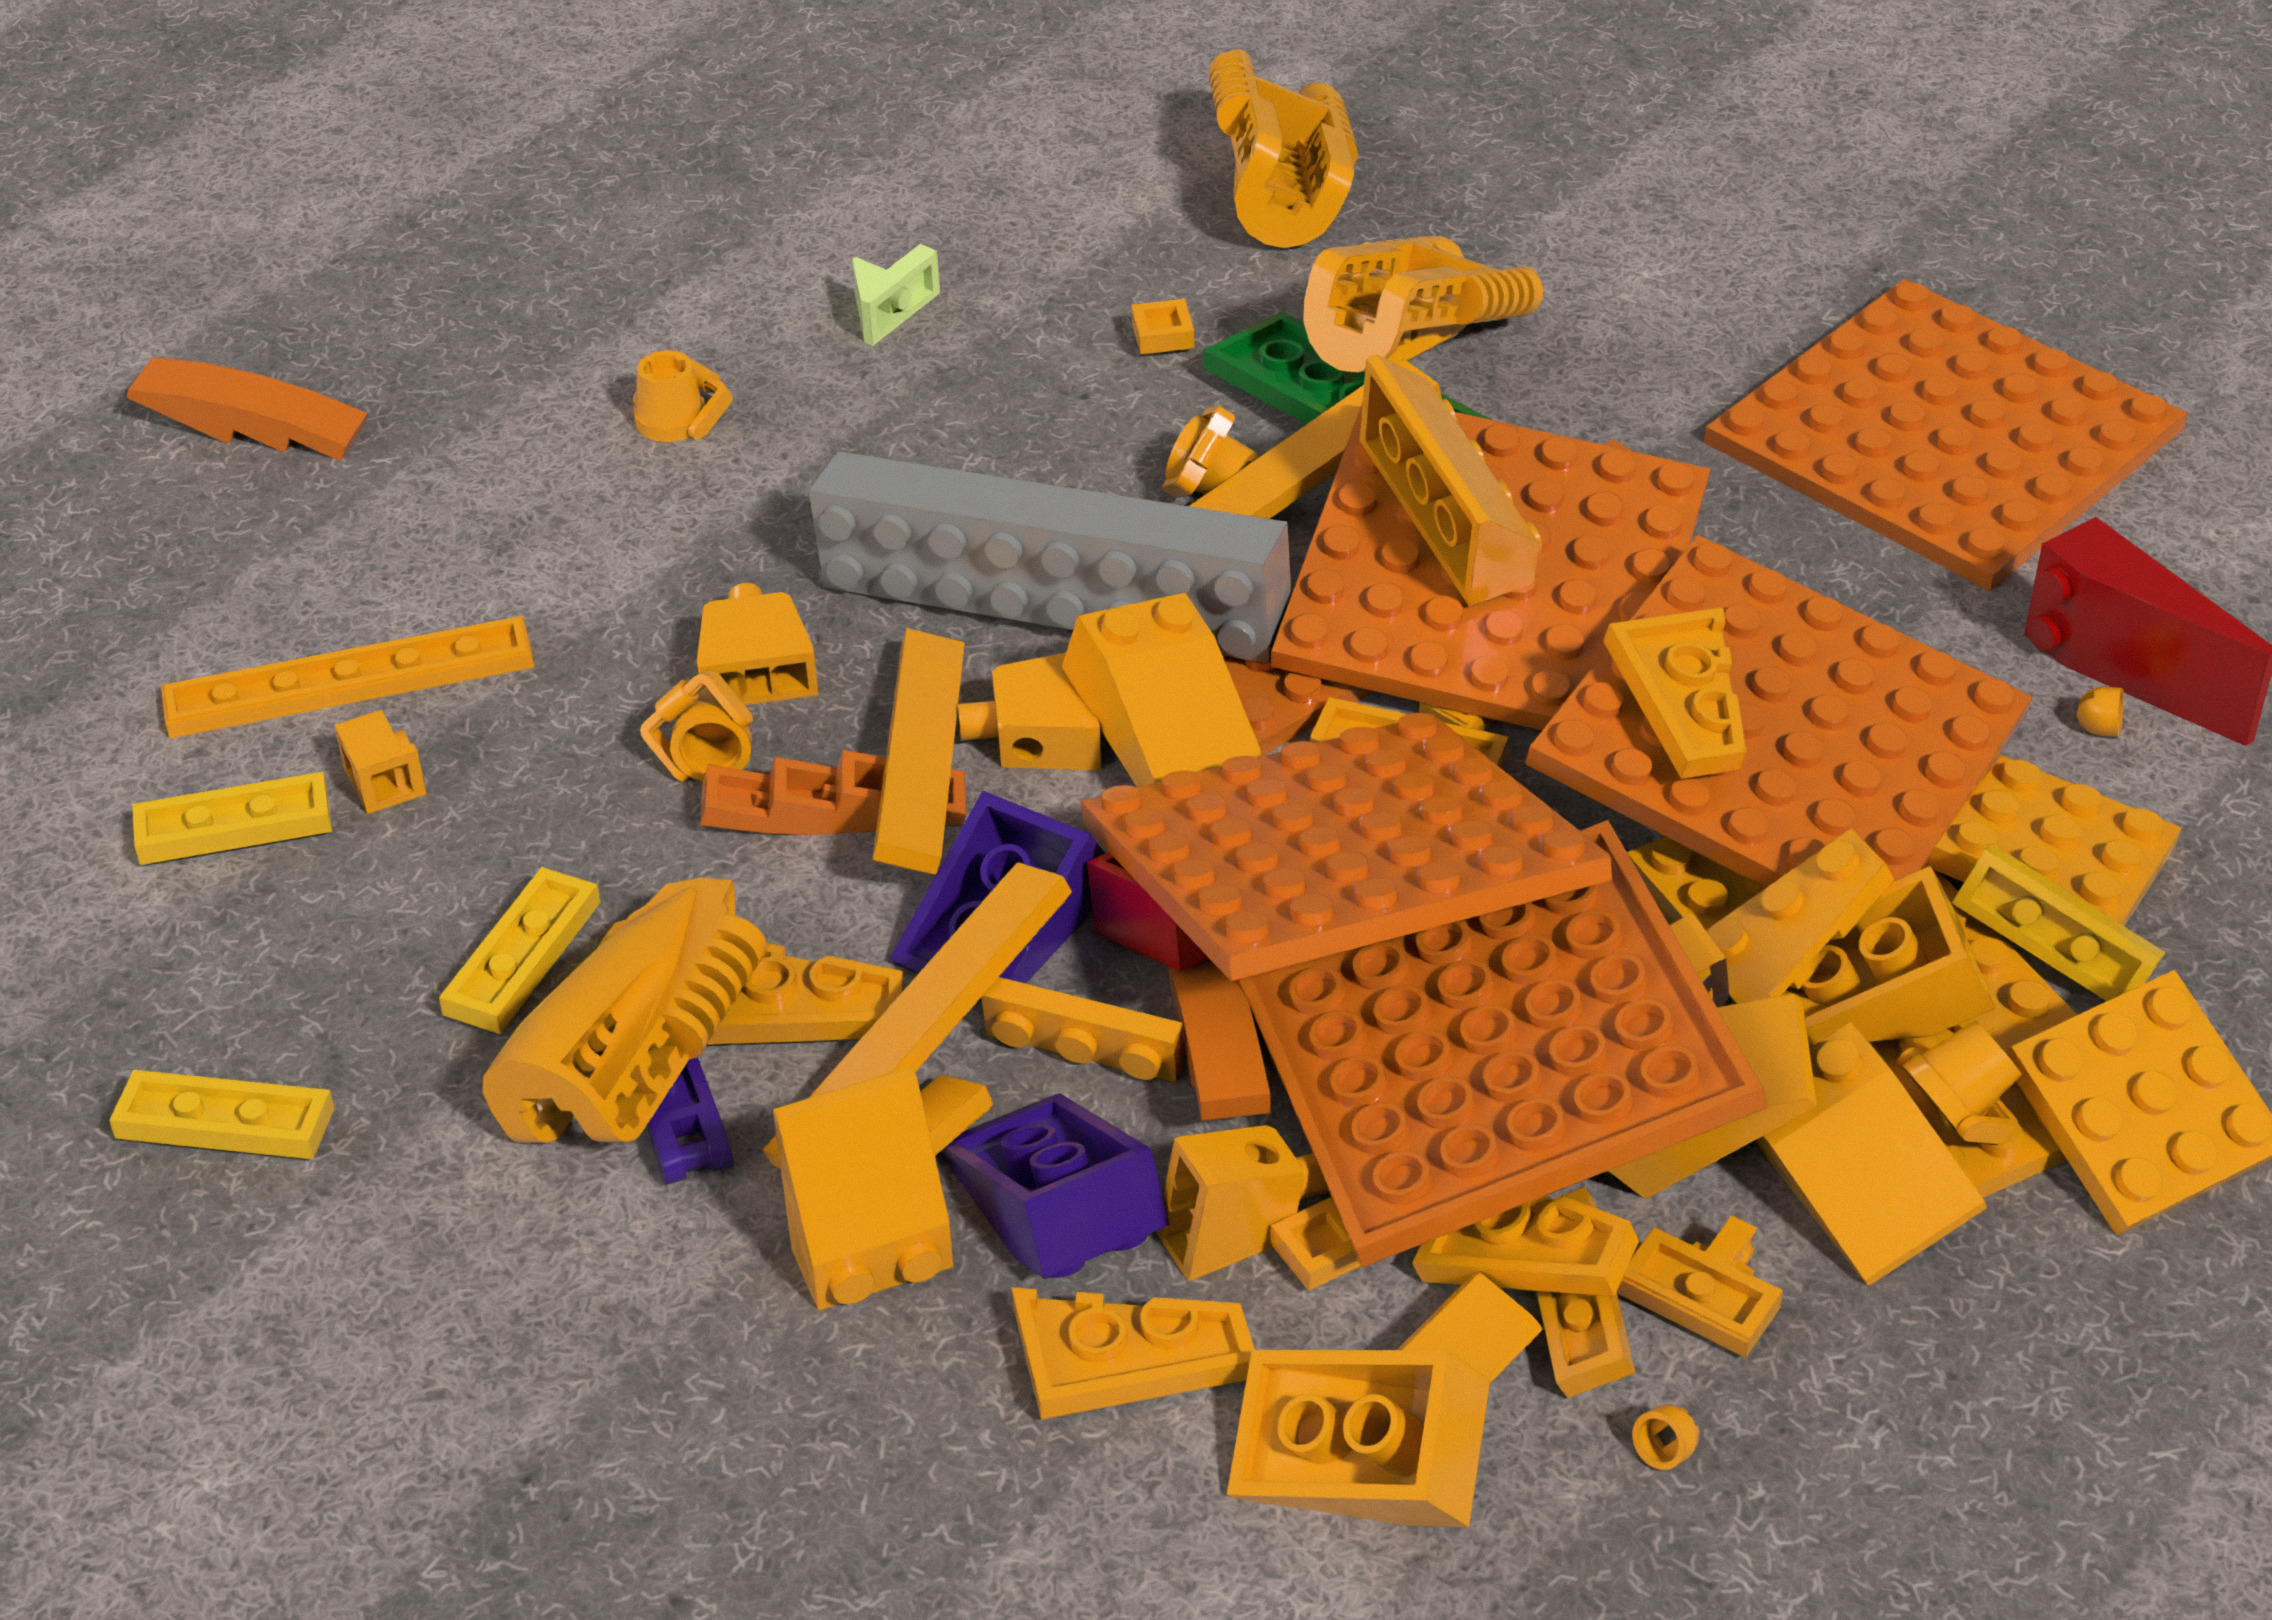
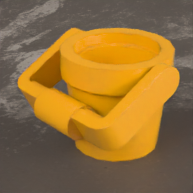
M670 350L657 351L646 355L638 363L636 392L633 396L635 404L633 411L636 428L646 438L654 441L673 442L691 437L697 441L708 434L733 401L732 393L720 380L719 374L690 359L684 353ZM699 388L706 393H714L706 404L704 398L700 395Z
M1217 404L1206 408L1202 416L1197 415L1188 422L1177 438L1169 456L1165 472L1166 480L1161 487L1162 490L1176 498L1191 495L1194 491L1206 495L1258 458V453L1227 434L1236 415Z
M714 670L704 671L694 676L689 682L680 680L655 703L656 712L641 725L640 732L644 741L671 774L681 782L686 781L690 777L697 781H703L707 764L743 770L750 759L752 735L749 724L753 721V716L745 706L742 696L730 687L721 675ZM680 715L673 725L671 742H669L659 728L667 721L672 722Z
M1973 1021L1931 1049L1911 1047L1899 1056L1898 1065L1909 1075L1931 1104L1965 1141L2004 1144L2018 1125L2016 1117L1999 1097L2022 1074L2003 1049L1977 1021Z

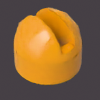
M2099 687L2090 689L2083 694L2076 713L2080 726L2087 732L2097 736L2120 737L2124 709L2123 688Z
M1674 1404L1659 1405L1645 1412L1635 1421L1632 1430L1633 1444L1640 1458L1649 1466L1659 1470L1672 1469L1690 1458L1697 1448L1700 1430L1685 1408ZM1670 1426L1674 1430L1676 1438L1665 1446L1657 1434Z

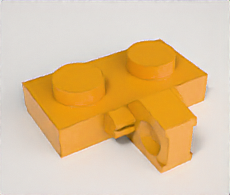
M1731 1215L1709 1247L1698 1241L1690 1245L1654 1227L1632 1256L1618 1287L1617 1294L1746 1358L1781 1308L1783 1290L1753 1275L1755 1269L1747 1266L1755 1251L1752 1243L1757 1227Z

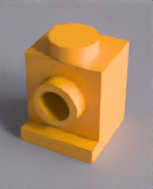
M382 709L334 725L344 770L367 814L427 794L417 748L414 743L410 744L403 729L393 732Z

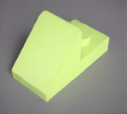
M919 244L887 270L857 257L852 259L856 303L864 342L874 346L940 294L937 250Z

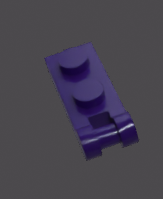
M698 1057L689 1059L646 1126L665 1185L686 1180V1172L711 1166L712 1171L716 1172L734 1166L730 1143ZM700 1132L701 1140L678 1145L676 1138Z

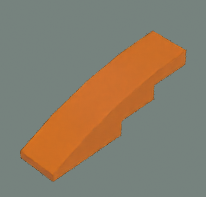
M157 357L151 358L128 389L126 398L225 443H231L239 432L278 451L286 452L294 440L337 460L344 458L364 428L368 414L318 392L261 374L205 362Z
M842 750L837 767L775 757L770 775L707 764L702 782L700 825L766 834L820 835L876 832L886 757ZM951 769L945 826L963 824L966 817L965 771Z
M1209 958L1197 966L1189 967L1182 971L1167 967L1176 1019L1183 1024L1184 1052L1186 1054L1191 1086L1196 1091L1201 1121L1270 1113V1090L1248 997L1244 993L1239 980L1230 981Z

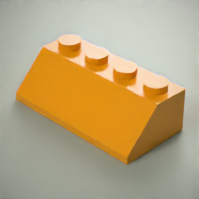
M1378 354L1367 357L1360 442L1468 606L1533 584L1538 556L1542 554V542L1538 530L1532 522H1525L1515 508L1508 486L1503 480H1496L1485 464L1484 455L1479 444L1474 439H1468L1458 425L1455 411L1447 399H1441L1426 378Z

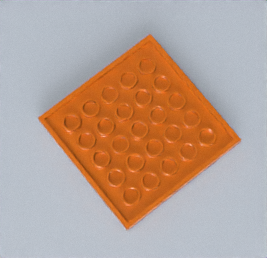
M1904 278L1705 427L1704 443L1991 591L2039 551L2042 543L2057 536L2181 432L2185 427L2188 412L2165 402L2156 395L2148 394L2122 382L2110 373L2099 371L2068 356L2061 350L2048 347L2021 334L2012 327L2004 326L1974 312L1968 306L1955 303L1928 290L1921 284L1913 283Z
M1361 404L1271 650L1270 667L1542 731L1606 651L1607 647L1603 641L1609 623L1629 621L1691 543L1708 485L1710 468L1455 412L1460 428L1468 439H1474L1479 444L1484 455L1485 464L1496 480H1503L1506 483L1513 499V505L1525 522L1530 521L1534 524L1542 542V554L1538 556L1533 584L1468 606L1360 442Z
M1697 534L1630 620L1723 607L1726 622L1723 629L1725 647H1730L1732 659L1729 676L1732 693L1738 696L1747 751L1740 770L1681 779L1608 649L1594 664L1528 750L1525 765L1766 888L1851 828L1886 863L1894 881L1926 868L1935 848L1933 846L1937 845L1988 773L2026 715L2033 696Z
M1428 713L1407 714L1402 716L1398 723L1375 729L1369 727L1350 728L1343 731L1338 738L1318 743L1308 741L1293 742L1285 745L1281 752L1257 758L1252 756L1232 757L1225 760L1221 767L1205 771H1175L1165 775L1160 782L1140 787L1129 785L1114 786L1103 791L1099 797L1080 801L1083 825L1230 981L1612 880L1610 854L1435 715Z
M1608 820L1583 829L1581 832L1611 855V881L1238 979L1244 993L1248 997L1252 1015L1362 1268L1768 1108L1762 1084Z

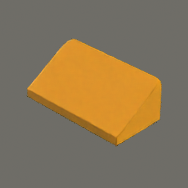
M1476 1272L1397 1350H1449L1489 1378L1491 1383L1543 1328L1521 1305L1481 1272Z

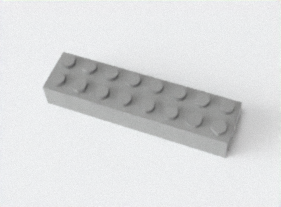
M840 451L835 454L809 490L824 588L1070 630L1074 629L1078 615L1186 592L1213 633L1223 656L1270 663L1271 650L1291 598L1288 522Z

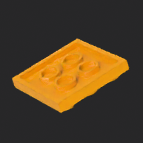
M2000 755L1937 845L1933 846L1935 848L1931 854L1928 866L1931 865L1933 870L1965 882L1985 848L1992 843L2121 925L2126 926L2174 850L2182 827L2163 820L2158 814L2150 810L2135 809L2103 796L2090 786L2073 784L2043 772L2036 765L2028 761L2014 760Z
M2175 970L2016 1043L2005 1052L2022 1074L2016 1082L2111 1229L2118 1236L2272 1160V1113Z

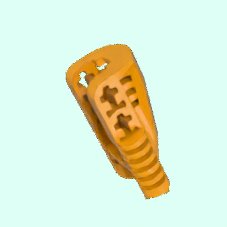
M1241 49L1221 53L1211 62L1208 76L1218 125L1223 133L1231 137L1236 164L1233 197L1237 217L1247 233L1265 245L1281 248L1305 245L1322 235L1335 220L1352 185L1354 165L1358 157V151L1345 102L1332 86L1324 83L1313 82L1298 92H1294L1255 76L1250 55Z
M1421 236L1417 238L1366 242L1360 245L1328 248L1318 255L1308 280L1304 298L1303 322L1309 343L1323 361L1340 371L1365 372L1367 357L1378 354L1394 363L1402 358L1409 360L1455 337L1467 324L1532 314L1539 308L1543 299V286L1537 271L1531 266L1504 269L1486 266L1464 258L1460 247L1452 240L1442 236Z
M701 877L667 883L645 906L634 911L626 920L615 922L602 939L601 945L520 1023L483 1076V1095L504 1132L513 1141L519 1143H549L555 1141L563 1133L573 1116H575L585 1133L597 1142H630L636 1140L644 1131L689 1059L697 1058L704 1051L708 1040L715 1034L719 1023L725 1018L730 1010V1006L736 1001L741 993V989L747 984L752 976V972L758 967L767 952L768 944L762 932L748 920L735 916V887L733 882L726 879Z

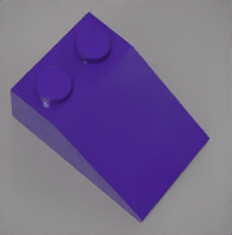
M982 791L889 960L896 965L919 974L1018 862L1062 875L1072 891L1066 901L999 976L1026 984L1086 919L1092 908L1087 862L1105 854V851L1090 833Z
M1061 1093L963 1132L940 1151L941 1156L1014 1258L1043 1279L1072 1275L1084 1267L1085 1261L1111 1250L1122 1251L1134 1248L1142 1244L1148 1234L1170 1225L1151 1148Z

